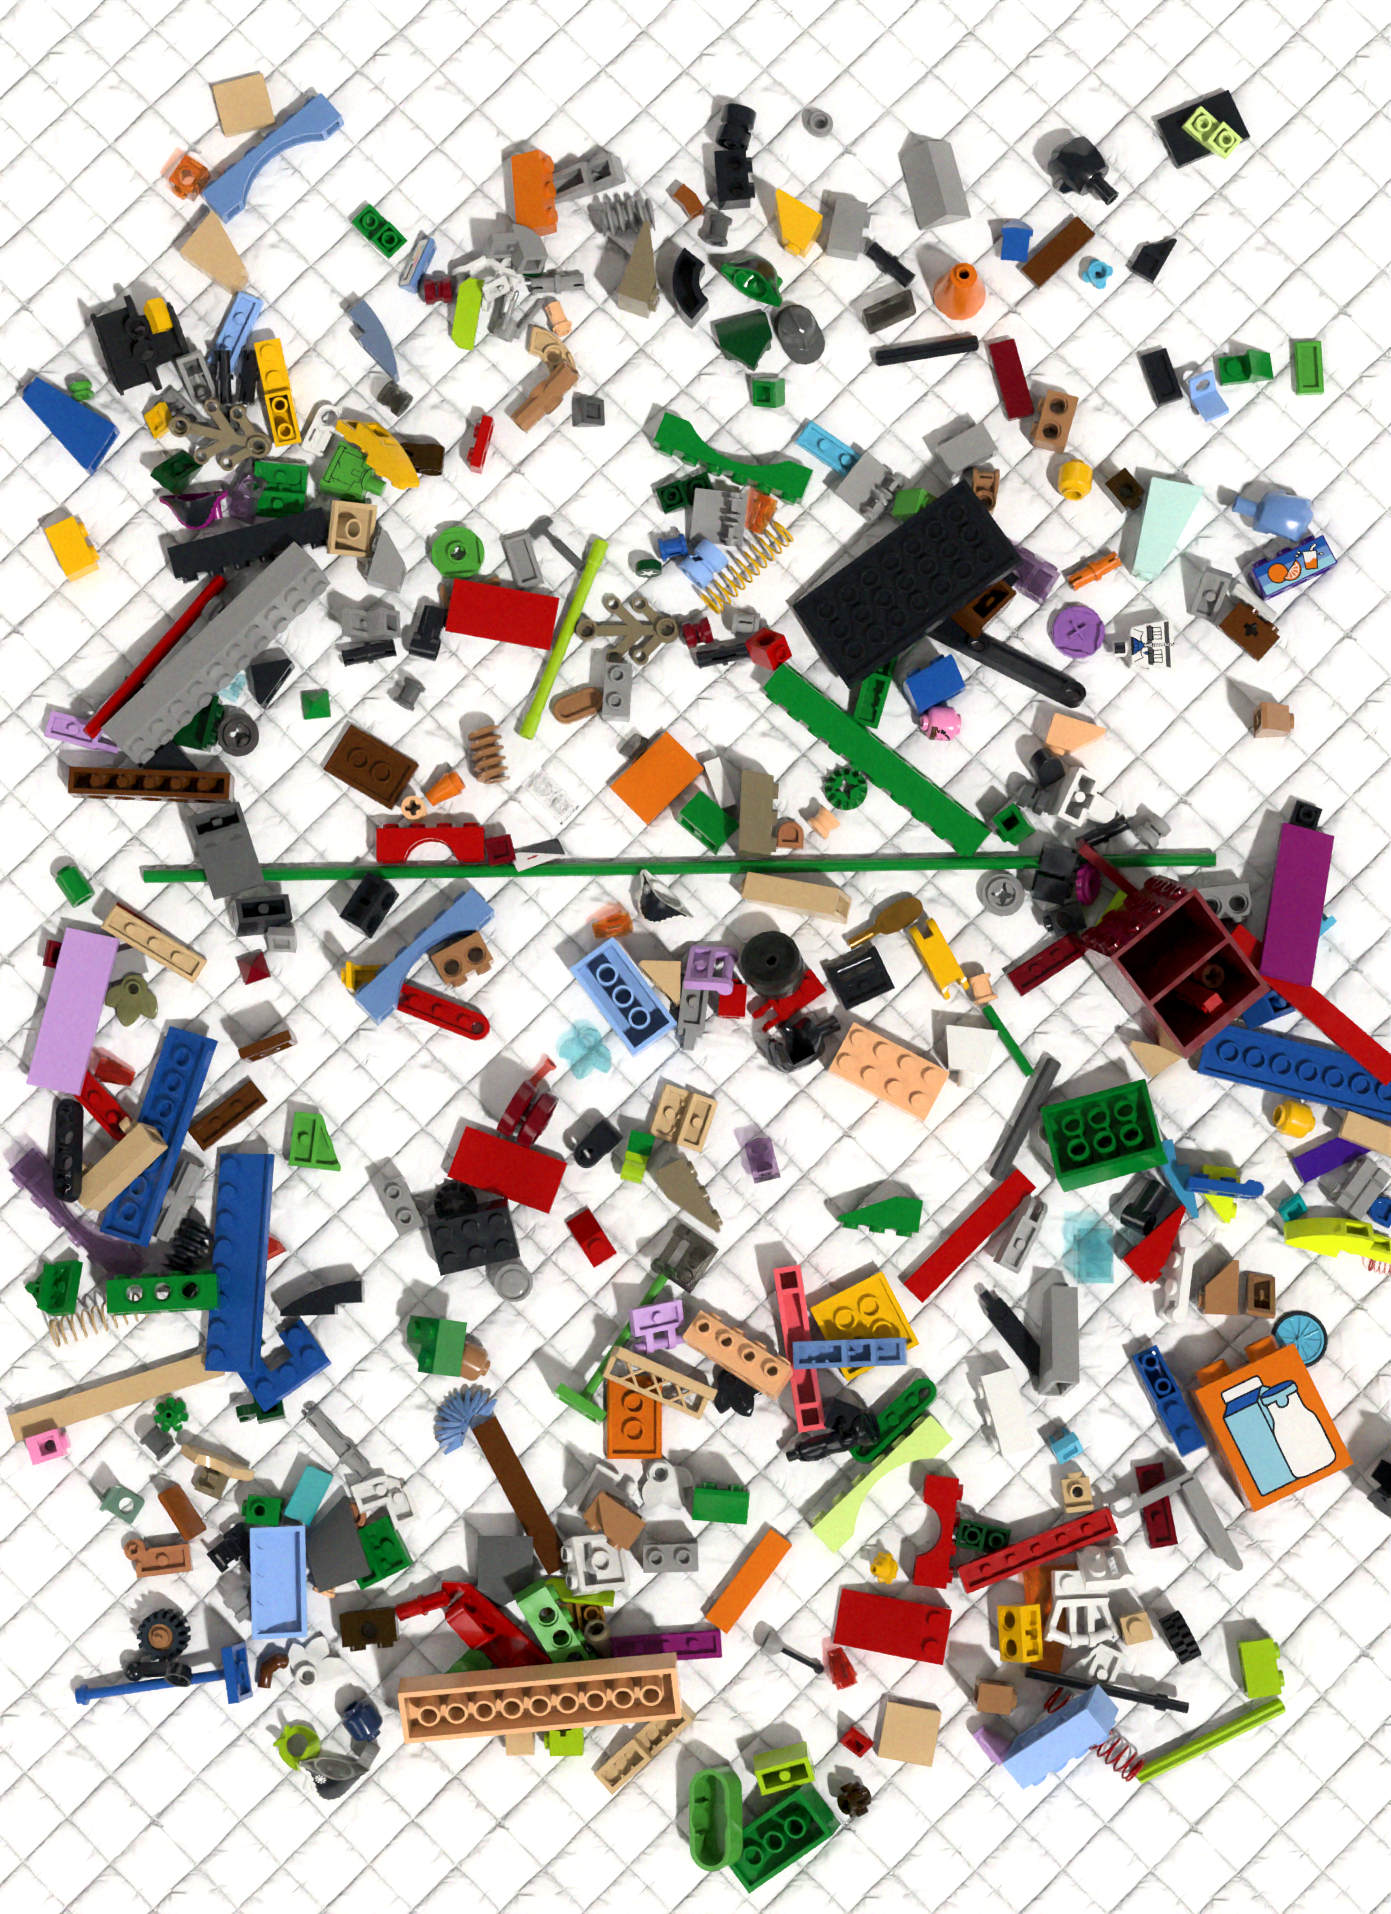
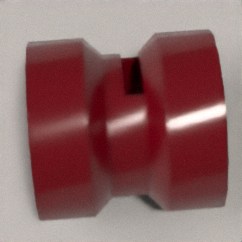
M442 277L441 280H434L433 278L424 279L426 305H434L438 301H442L445 304L453 303L451 277ZM436 285L438 286V296H439V297H437Z
M707 616L699 618L695 623L689 621L681 623L688 649L696 647L699 643L709 644L714 642Z

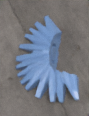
M466 1390L465 1401L459 1392L456 1393L457 1399L453 1395L450 1396L452 1402L447 1399L445 1400L451 1409L441 1405L444 1411H438V1415L449 1419V1421H436V1425L446 1427L436 1431V1435H441L436 1438L437 1441L443 1440L439 1443L440 1448L448 1446L443 1452L445 1455L463 1445L472 1416L475 1414L491 1416L498 1401L494 1398L485 1405L488 1397L487 1393L482 1395V1392L478 1391L472 1400L471 1390Z

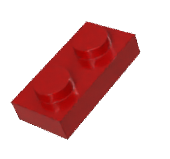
M483 415L481 423L476 422L473 437L477 438L474 448H469L467 463H470L471 472L482 474L495 425L493 417Z

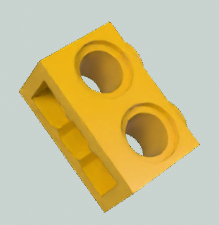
M1011 1603L997 1605L1000 1661L1027 1663L1043 1660L1040 1604Z

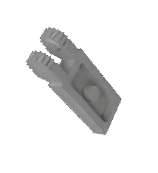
M1031 1195L1023 1197L1018 1207L1019 1213L1016 1214L993 1262L1016 1274L1020 1272L1042 1228L1041 1224L1048 1211L1046 1203L1040 1201L1036 1204V1198Z

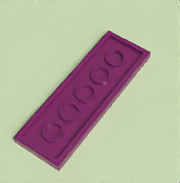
M1285 822L1280 826L1257 970L1260 975L1305 987L1312 985L1335 836Z

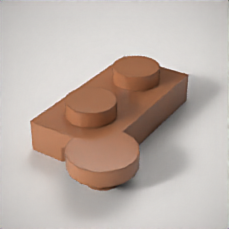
M133 1539L127 1542L124 1547L125 1556L131 1561H136L137 1578L193 1571L190 1543L146 1548L142 1540Z

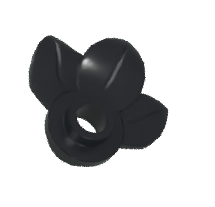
M723 1368L717 1378L719 1387L714 1398L716 1409L722 1414L732 1407L739 1415L751 1417L754 1410L753 1396L763 1393L736 1377L734 1385H728L726 1377L733 1374Z

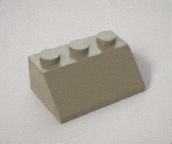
M742 770L738 858L770 859L771 852H776L777 836L771 835L772 825L777 826L778 810L772 808L773 799H778L779 783H773L774 775Z

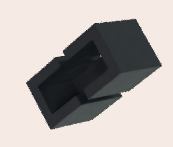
M1043 841L1037 863L1040 868L1035 871L1030 889L1033 899L1063 906L1065 898L1070 899L1073 883H1070L1069 880L1072 873H1077L1080 858L1077 857L1074 848Z

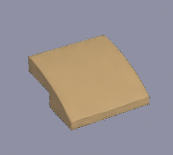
M664 1083L647 1134L701 1153L718 1101Z

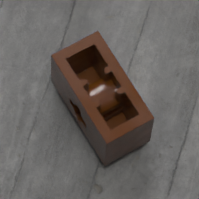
M1239 602L1221 622L1218 629L1258 663L1280 639V636L1277 635L1279 629L1269 620L1265 623L1257 617L1259 612L1247 602L1243 605ZM1253 624L1256 625L1257 628L1255 632L1257 633V636L1255 637L1251 634L1247 637L1245 635L1246 628L1244 626H1252Z

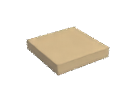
M263 73L212 86L226 138L276 125Z
M887 1701L877 1757L932 1767L942 1712Z

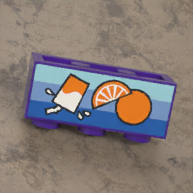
M1311 535L1300 541L1301 546L1294 549H1291L1290 546L1276 553V558L1269 561L1267 558H1263L1252 564L1253 569L1249 572L1248 577L1258 596L1264 602L1326 573L1336 566L1337 561L1324 535L1317 538Z

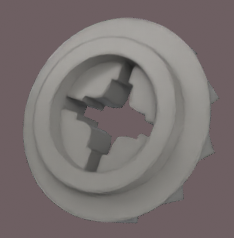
M997 874L989 878L984 884L981 893L983 905L990 913L1000 917L1016 913L1023 905L1025 898L1021 882L1009 874ZM1003 884H1005L1006 893L1015 897L1007 898L1003 906H1001L1000 898L991 894L999 893Z

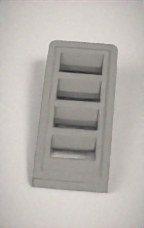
M173 387L154 404L155 406L159 402H166L167 406H169L177 399L178 402L169 409L172 417L185 407L179 414H184L187 417L192 414L193 416L189 418L191 422L211 427L208 421ZM182 420L177 421L178 427H180V428H185V427H186V424H185V423H184L183 425H181V423L184 422V421H182ZM188 433L185 437L192 444H195L202 436Z

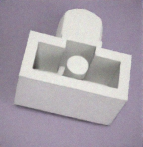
M1069 767L1048 816L1070 827H1081L1085 817L1096 823L1110 822L1115 816L1116 806L1111 800L1097 794L1103 778L1081 767Z

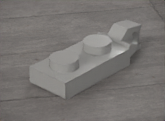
M684 974L677 1029L678 1035L684 1036L682 1050L693 1051L695 1037L702 1038V1033L705 1029L709 990L684 989Z

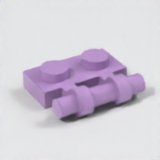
M674 1298L628 1309L631 1336L642 1337L640 1342L632 1344L633 1353L647 1355L654 1353V1350L665 1348L669 1350L684 1343L682 1337L684 1334H676L675 1328L685 1326L682 1299ZM664 1332L662 1337L653 1338V1333Z

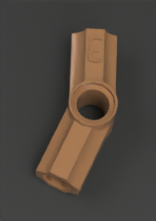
M562 361L546 380L541 381L531 391L529 398L514 411L510 418L527 434L546 414H551L564 400L563 396L581 377L578 370L567 361Z

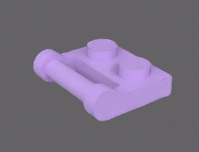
M691 945L684 978V989L717 991L721 995L731 994L734 985L732 975L734 964L738 961V951L732 947ZM717 960H723L724 962L721 978L714 977Z

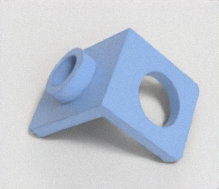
M1208 370L1188 380L1191 401L1205 422L1212 421L1229 413L1228 406L1216 390L1215 376L1212 370ZM1209 380L1204 388L1196 389V385L1200 381Z

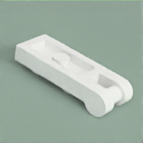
M1172 1246L1171 1253L1168 1257V1279L1165 1283V1305L1159 1311V1318L1163 1322L1183 1323L1186 1320L1195 1248Z

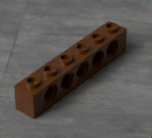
M69 766L68 794L73 798L232 804L234 801L235 778L231 773Z

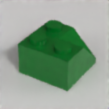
M410 1315L406 1330V1342L418 1360L417 1372L460 1377L467 1322Z

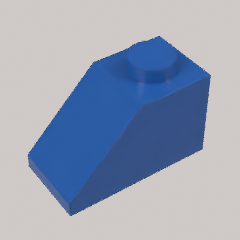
M1275 991L1266 993L1241 1015L1248 1029L1251 1030L1297 1010Z

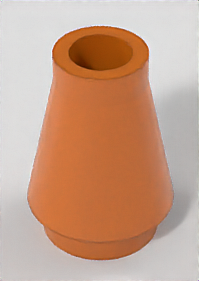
M453 770L450 773L446 772L425 793V796L432 806H435L440 802L462 794V790L466 788V785L458 773Z

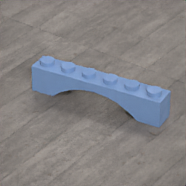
M322 93L316 97L312 96L304 103L303 108L299 112L290 114L280 128L267 133L261 144L248 149L244 154V158L237 164L229 165L225 169L224 175L218 180L210 181L201 193L204 201L226 225L245 209L247 197L254 180L274 157L300 144L326 141L344 125L342 115Z
M473 888L467 893L462 891L453 900L454 905L450 909L440 911L434 918L435 923L428 929L426 927L422 928L415 935V941L409 947L405 945L398 950L394 956L396 959L391 964L382 965L375 973L376 978L369 984L367 982L363 983L356 990L355 1004L377 1026L398 1008L399 995L404 980L411 968L424 954L447 940L470 936L480 931L495 917L494 909Z

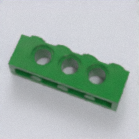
M197 1270L196 1275L186 1276L184 1271L169 1272L168 1277H158L157 1273H143L141 1278L130 1279V1275H114V1280H106L107 1314L110 1316L221 1310L220 1277L217 1274H212V1270ZM196 1284L198 1287L197 1294L190 1298L186 1297L184 1294L186 1286ZM163 1285L169 1286V1296L165 1299H158L157 1290ZM135 1287H141L143 1290L142 1297L137 1301H132L129 1296L130 1291Z

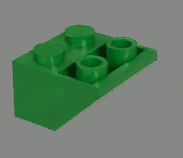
M701 1481V1485L695 1486L692 1520L747 1525L750 1491L744 1490L745 1485L728 1483V1488H717V1482Z

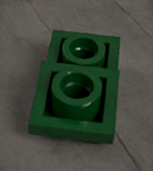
M706 471L684 481L677 480L656 489L664 514L667 515L693 507L695 488L715 490L709 473Z
M960 1518L954 1545L991 1553L1008 1546L1011 1530Z

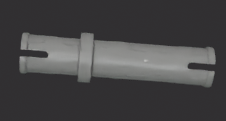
M317 1409L306 1419V1422L315 1429L319 1436L340 1458L339 1462L342 1465L345 1463L359 1481L365 1479L374 1470L358 1453L357 1447H352L320 1409Z

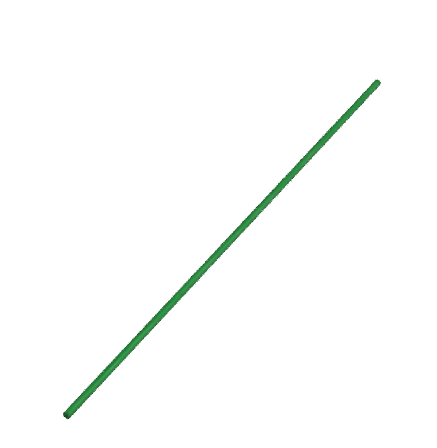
M1216 853L1102 854L1117 868L1216 866ZM1040 855L542 863L520 872L516 870L514 864H501L490 867V864L261 868L265 881L363 880L367 872L381 879L622 876L640 875L643 869H646L652 875L747 874V872L1039 869L1040 866L1037 863ZM1077 855L1080 858L1079 868L1082 864L1089 862L1082 855ZM204 869L144 870L143 873L144 883L208 882Z

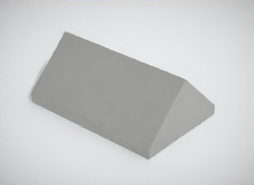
M927 140L900 156L920 231L971 218L951 143Z

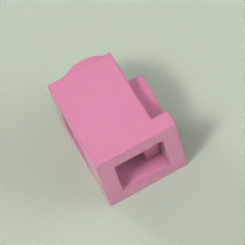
M61 1428L25 1439L32 1465L68 1455L67 1448L71 1447L67 1432L62 1433ZM50 1440L54 1441L56 1445L53 1451L47 1448V1443Z

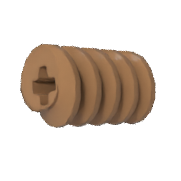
M497 725L479 728L467 736L469 741L474 742L469 746L470 750L477 752L473 754L472 760L478 762L474 766V770L481 773L476 777L479 783L495 784L510 779V776H502V772L508 770V766L500 765V762L505 760L506 756L497 754V752L504 749L503 745L495 744L496 741L502 738L501 735L493 734V731L500 728Z

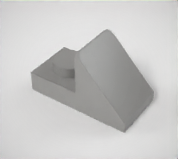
M1207 566L1203 577L1200 579L1189 614L1215 622L1233 574Z

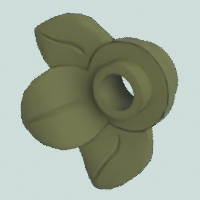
M132 974L127 976L121 985L113 986L106 994L105 1005L113 1008L117 1007V1017L124 1027L132 1025L139 1018L140 1014L150 1019H155L157 1016V998L148 991V983L140 975ZM130 984H136L139 988L138 992H132L129 988Z

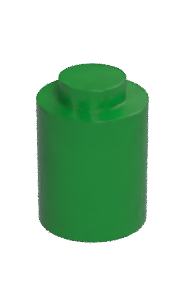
M67 865L56 873L58 877L55 879V882L73 908L86 903L95 895V891L77 866L71 867Z

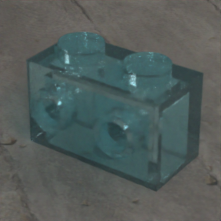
M1113 1228L1077 1229V1234H1073V1251H1078V1262H1073V1277L1078 1278V1284L1114 1283Z

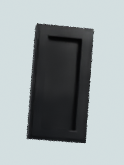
M1164 348L1142 355L1140 360L1157 407L1181 400L1183 394L1167 349Z

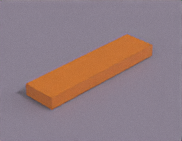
M770 1528L705 1618L728 1634L792 1547V1544Z

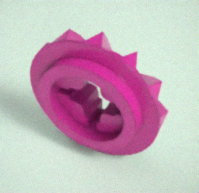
M1086 862L1077 871L1075 892L1077 893V900L1082 905H1092L1100 892L1101 877L1099 870L1090 862Z

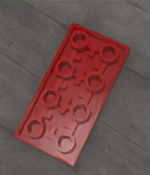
M454 578L445 631L550 651L560 598Z
M466 1126L447 1177L503 1198L507 1197L509 1200L549 1214L568 1163Z

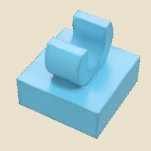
M1064 1427L1061 1429L1064 1437L1059 1441L1055 1440L1052 1435L1049 1436L1052 1444L1050 1447L1060 1465L1084 1451L1075 1433H1069Z

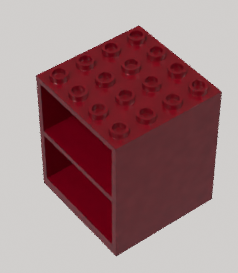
M1154 875L1144 882V887L1137 893L1133 892L1125 897L1122 901L1123 905L1118 909L1107 912L1102 917L1103 921L1096 927L1086 929L1081 934L1082 938L1076 943L1152 1043L1184 1059H1188L1271 989L1196 887L1162 875ZM1206 961L1220 966L1225 973V979L1219 987L1213 989L1201 985L1216 992L1226 1005L1214 1016L1205 1015L1202 1011L1199 1012L1196 1008H1191L1190 1005L1186 1006L1184 1003H1180L1175 997L1177 994L1174 991L1186 979L1199 984L1193 978V972Z

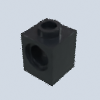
M1076 900L1064 903V906L1057 905L1044 909L1046 916L1042 918L1045 929L1055 937L1087 928L1080 902ZM1062 912H1067L1069 915V922L1065 926L1057 924V917Z

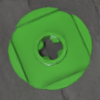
M451 527L444 530L434 542L431 556L435 568L442 577L453 581L454 578L467 580L481 571L485 560V549L481 539L471 530L465 527ZM457 547H460L462 552H466V555L462 556V560H456L455 557H451V553H454Z

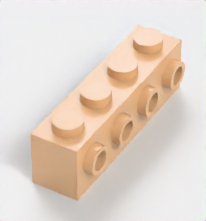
M700 1310L682 1336L684 1343L770 1399L776 1401L793 1376V1371L790 1367L791 1363L780 1355L774 1357L767 1352L768 1348L756 1340L753 1343L744 1338L745 1334L737 1327L731 1326V1328H728L722 1324L723 1320L715 1313L709 1311L706 1314Z

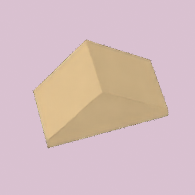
M1131 1040L1128 1044V1049L1148 1079L1182 1058L1158 1045Z

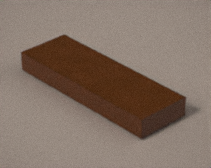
M1076 216L1021 268L1020 272L1039 290L1095 237V233Z
M250 1080L190 1127L188 1132L205 1152L269 1101L255 1083Z

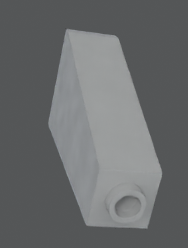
M1058 1282L1052 1284L1043 1295L1038 1395L1065 1397L1080 1383L1078 1287H1069L1067 1283Z

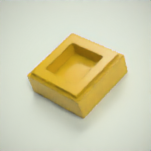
M159 402L143 415L154 439L162 438L170 431L169 423L173 417L166 402Z

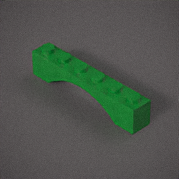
M667 412L664 414L653 441L654 448L663 456L672 457L674 455L681 458V461L688 466H702L711 475L720 477L721 474L731 478V482L739 486L748 484L755 487L756 492L765 496H770V494L780 497V501L794 506L795 503L798 505L802 504L813 477L812 469L789 460L778 464L762 466L732 461L710 448L696 433L690 421Z

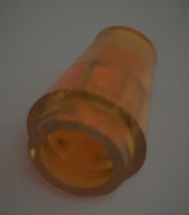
M758 494L757 498L753 499L747 530L762 535L778 509L776 507L778 501Z
M620 910L592 923L596 939L624 937L634 931L632 919L628 911L622 913Z

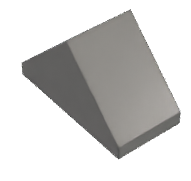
M201 349L177 357L176 362L193 405L204 402L209 397H216L215 384Z

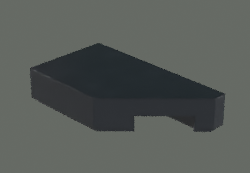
M1173 238L1155 245L1143 246L1130 272L1153 284L1177 240Z

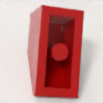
M589 1208L566 1222L594 1268H597L618 1254Z

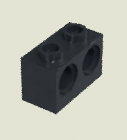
M746 148L714 151L719 210L750 208L751 198H755L754 182H749L748 173H753L752 158L746 157ZM737 163L741 167L733 171L728 169L727 165ZM733 188H740L743 193L739 196H734L729 191Z
M367 872L339 917L351 929L371 939L400 894L390 883Z

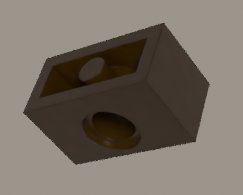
M395 1606L347 1611L339 1614L342 1648L350 1647V1652L366 1650V1645L377 1644V1648L393 1647V1642L400 1639ZM372 1622L376 1625L377 1633L375 1636L369 1637L364 1634V1623Z

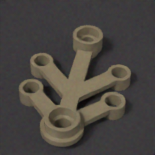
M209 397L205 401L204 410L212 416L220 429L191 422L189 417L184 414L175 415L169 423V430L175 437L182 438L191 433L218 440L208 447L196 449L194 460L200 465L206 464L211 457L233 444L243 448L234 454L226 453L221 457L219 464L224 471L233 470L236 464L250 456L255 458L266 457L272 449L270 437L264 432H257L246 416V407L240 403L232 406L230 417L234 421H238L245 435L234 431L221 411V402L216 397ZM214 402L217 405V409H210L208 403ZM234 409H241L243 415L236 416ZM179 420L184 421L185 424H186V427H185V428H180V427H178L177 421H179ZM260 440L263 442L264 447L258 448L254 442ZM204 452L207 458L204 460L200 459L198 453ZM226 458L230 459L233 465L227 466L223 460Z
M638 596L632 602L633 610L638 614L643 613L653 624L642 625L622 606L619 598L610 597L606 601V610L611 614H616L626 625H596L594 621L584 619L578 623L576 632L579 639L584 642H591L596 637L627 636L615 649L607 652L606 660L611 663H621L622 656L642 636H653L642 649L639 648L633 653L634 663L638 666H643L647 664L649 656L661 643L668 644L677 640L680 635V626L672 617L662 618L648 605L646 598ZM616 601L619 606L613 610L609 608V603ZM643 601L645 607L643 609L636 608V602ZM666 626L672 629L669 635L662 633V629ZM591 628L592 634L590 636L583 635V629ZM613 653L619 655V659L616 662H612L609 659V656ZM643 653L646 658L644 661H638L636 655Z

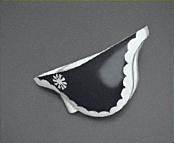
M646 869L641 870V887L634 895V898L638 901L639 913L646 922L652 925H663L675 919L689 921L694 918L683 902L667 886Z
M320 1757L299 1761L300 1770L306 1774L302 1788L308 1792L313 1791L314 1795L322 1801H335L344 1797L356 1782L367 1776L370 1772L369 1769L358 1763L338 1758Z

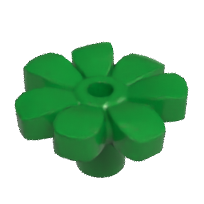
M167 1398L166 1405L163 1403L157 1404L155 1409L160 1414L154 1416V1421L157 1424L163 1423L161 1430L164 1432H169L171 1427H173L174 1431H180L183 1429L181 1421L187 1422L189 1419V1414L182 1412L187 1406L183 1401H179L176 1404L175 1398Z

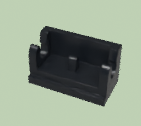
M834 1398L824 1426L837 1430L842 1424L843 1431L849 1430L852 1433L854 1431V1418L857 1415L863 1414L866 1410Z

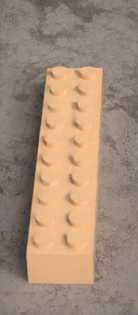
M676 1652L400 1678L397 1693L405 1744L682 1718V1697Z

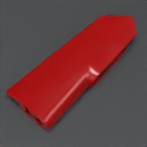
M460 1581L442 1582L441 1590H447L451 1599L444 1613L445 1619L472 1650L479 1651L482 1649L499 1669L553 1664L551 1658L472 1584Z

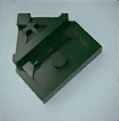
M766 312L714 324L720 348L725 353V358L729 361L734 359L747 365V369L755 371L764 353L771 349L772 332Z

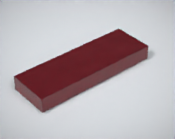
M1015 339L989 344L988 349L1008 421L1033 416L1035 411Z
M1081 838L1077 842L1076 848L1078 852L1127 895L1141 890L1139 886L1085 839Z
M1075 932L1066 934L1006 974L1020 997L1085 955L1076 943L1080 939Z
M1162 1462L1134 1467L1139 1494L1166 1480ZM1169 1495L1142 1508L1150 1549L1178 1544Z

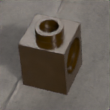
M1123 468L1108 480L1102 488L1104 494L1121 514L1128 509L1132 512L1143 503L1141 499L1145 490L1126 468ZM1120 488H1127L1131 491L1132 496L1124 498L1119 494L1118 490Z

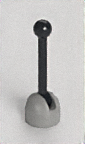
M771 1631L768 1632L760 1651L767 1655H776L782 1652L812 1668L816 1674L824 1672V1666L821 1663L815 1664L784 1648L780 1636Z

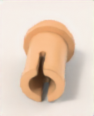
M560 301L548 304L545 307V311L553 325V333L557 334L558 337L568 335L572 331V322L567 320Z

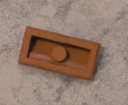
M179 1484L158 1494L157 1498L185 1541H190L206 1531V1525Z

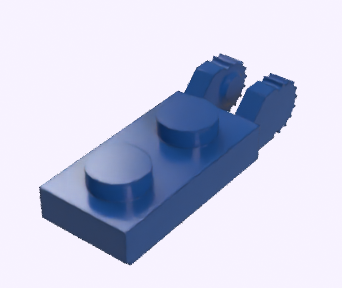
M1193 1173V1177L1189 1176L1185 1180L1184 1190L1208 1195L1255 1200L1262 1196L1265 1186L1261 1182H1255V1180L1250 1179L1242 1184L1236 1183L1237 1179L1231 1177H1220V1180L1209 1179L1207 1174Z

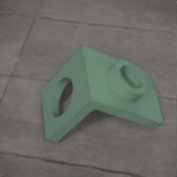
M116 1485L112 1489L109 1487L100 1500L102 1505L99 1510L102 1512L109 1511L125 1522L132 1524L145 1504V1500L123 1486ZM124 1498H130L135 1503V1508L130 1514H124L119 1508L120 1501Z

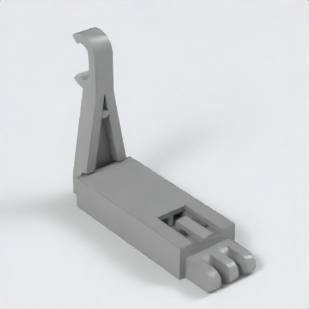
M1182 1470L1137 1497L1129 1492L1128 1497L1131 1499L1132 1504L1121 1512L1116 1511L1114 1504H1108L1112 1515L1117 1518H1125L1141 1508L1180 1490L1213 1554L1220 1559L1224 1558L1230 1568L1236 1571L1243 1569V1562L1198 1477L1192 1475L1189 1470Z

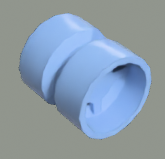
M703 539L694 549V556L688 555L679 565L680 570L686 577L701 589H705L714 579V572L720 573L729 563L727 557L707 539Z

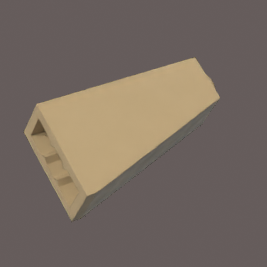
M747 872V876L742 880L740 886L741 898L749 903L846 925L852 898L838 888Z

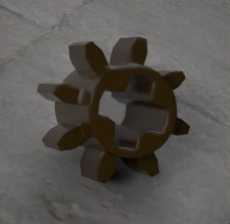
M857 1781L840 1787L842 1794L838 1796L837 1803L839 1809L844 1814L853 1818L855 1816L860 1817L869 1812L866 1806L871 1804L872 1798L866 1786L860 1785Z

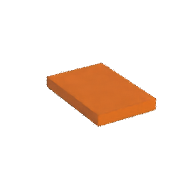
M666 731L610 786V789L648 826L704 771V768Z
M635 1376L639 1387L646 1388L653 1385L650 1376ZM656 1377L657 1383L662 1381V1379ZM631 1378L625 1379V1381L632 1383ZM607 1379V1459H662V1403ZM655 1388L649 1390L650 1392L657 1394Z

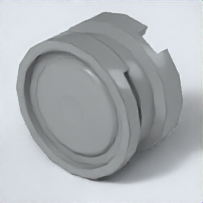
M509 1264L497 1272L494 1279V1287L502 1299L509 1302H519L530 1295L533 1288V1278L525 1267L518 1264Z

